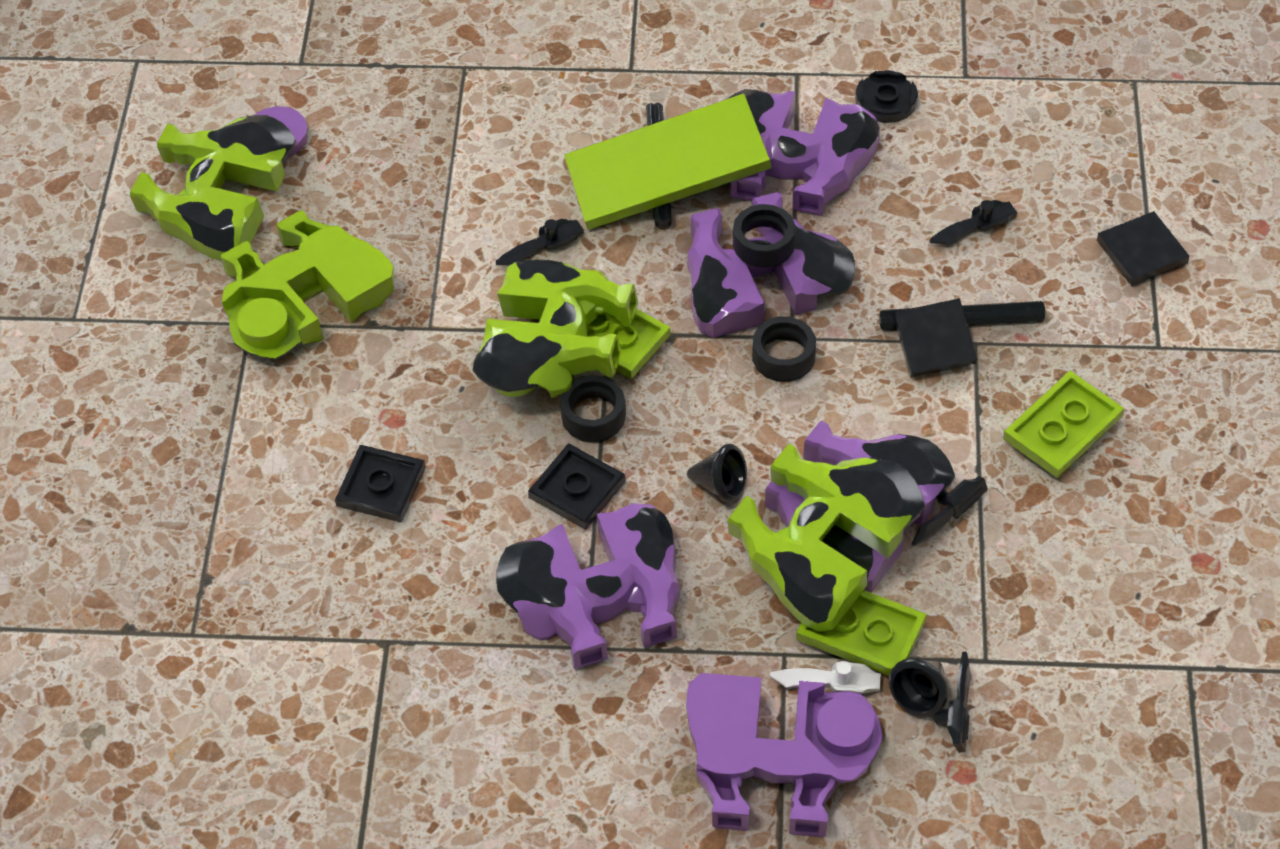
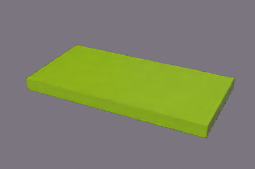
M744 93L564 154L588 230L772 168Z

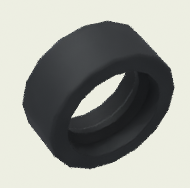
M769 204L754 205L741 211L734 220L733 248L736 255L743 262L754 267L769 268L785 262L794 252L796 225L793 217L785 209ZM771 227L781 232L784 237L774 244L760 245L749 241L745 234L754 228Z
M778 316L766 320L757 327L753 335L752 361L757 371L763 376L777 382H790L802 378L811 371L815 363L816 336L810 326L802 320L793 317ZM777 339H790L803 346L804 352L792 359H777L766 353L764 346Z
M597 375L579 377L572 382L569 391L562 393L560 400L561 418L564 428L571 436L581 441L599 442L616 435L623 427L626 417V402L623 390L615 381L605 376ZM592 397L603 398L611 402L614 407L610 414L595 420L583 419L575 415L573 408L580 401Z

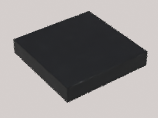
M1155 211L1099 232L1097 236V242L1131 286L1188 264L1190 257Z
M960 298L894 312L893 317L910 378L976 364L977 357Z
M568 443L528 490V497L586 530L597 517V514L603 510L626 482V475Z
M359 445L335 498L336 507L402 523L425 471V460Z

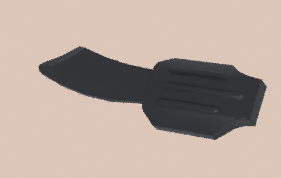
M984 200L981 202V205L973 208L971 218L956 222L939 231L930 238V243L951 245L977 229L983 231L1008 222L1017 215V211L1010 201Z
M561 218L556 221L549 219L544 223V226L539 228L538 238L512 248L498 258L495 263L496 265L510 266L514 262L524 261L545 248L546 250L554 249L574 240L584 233V229L577 219L567 220Z
M981 476L974 479H964L951 492L945 491L941 494L937 501L947 507L930 520L919 525L912 541V546L925 542L940 531L952 517L958 519L988 490L985 479Z
M967 651L962 652L960 660L957 699L950 700L948 709H942L934 715L936 725L948 724V731L952 737L953 745L959 753L966 752V740H968L970 715L968 714L969 708L967 703L971 672Z

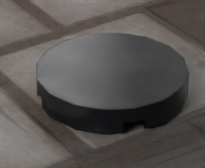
M890 70L875 71L870 73L869 77L864 81L863 79L859 81L855 100L856 104L872 113L877 122H898L907 118L915 111L918 101L917 87L913 81L911 84L910 81L906 80L907 76L900 72Z

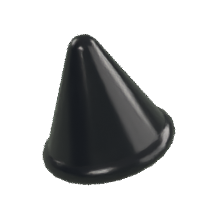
M725 444L718 451L690 467L687 471V477L719 496L721 500L727 503L735 502L742 496L746 486L747 466L745 457L736 445Z
M909 658L898 662L890 672V692L896 703L903 710L917 717H930L939 713L944 708L947 702L948 689L945 682L943 665L940 662Z

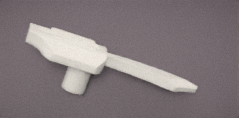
M841 661L833 665L832 671L794 668L770 673V678L779 682L787 689L799 688V681L825 683V686H831V690L834 692L851 691L859 694L880 692L881 673L872 671L865 664Z

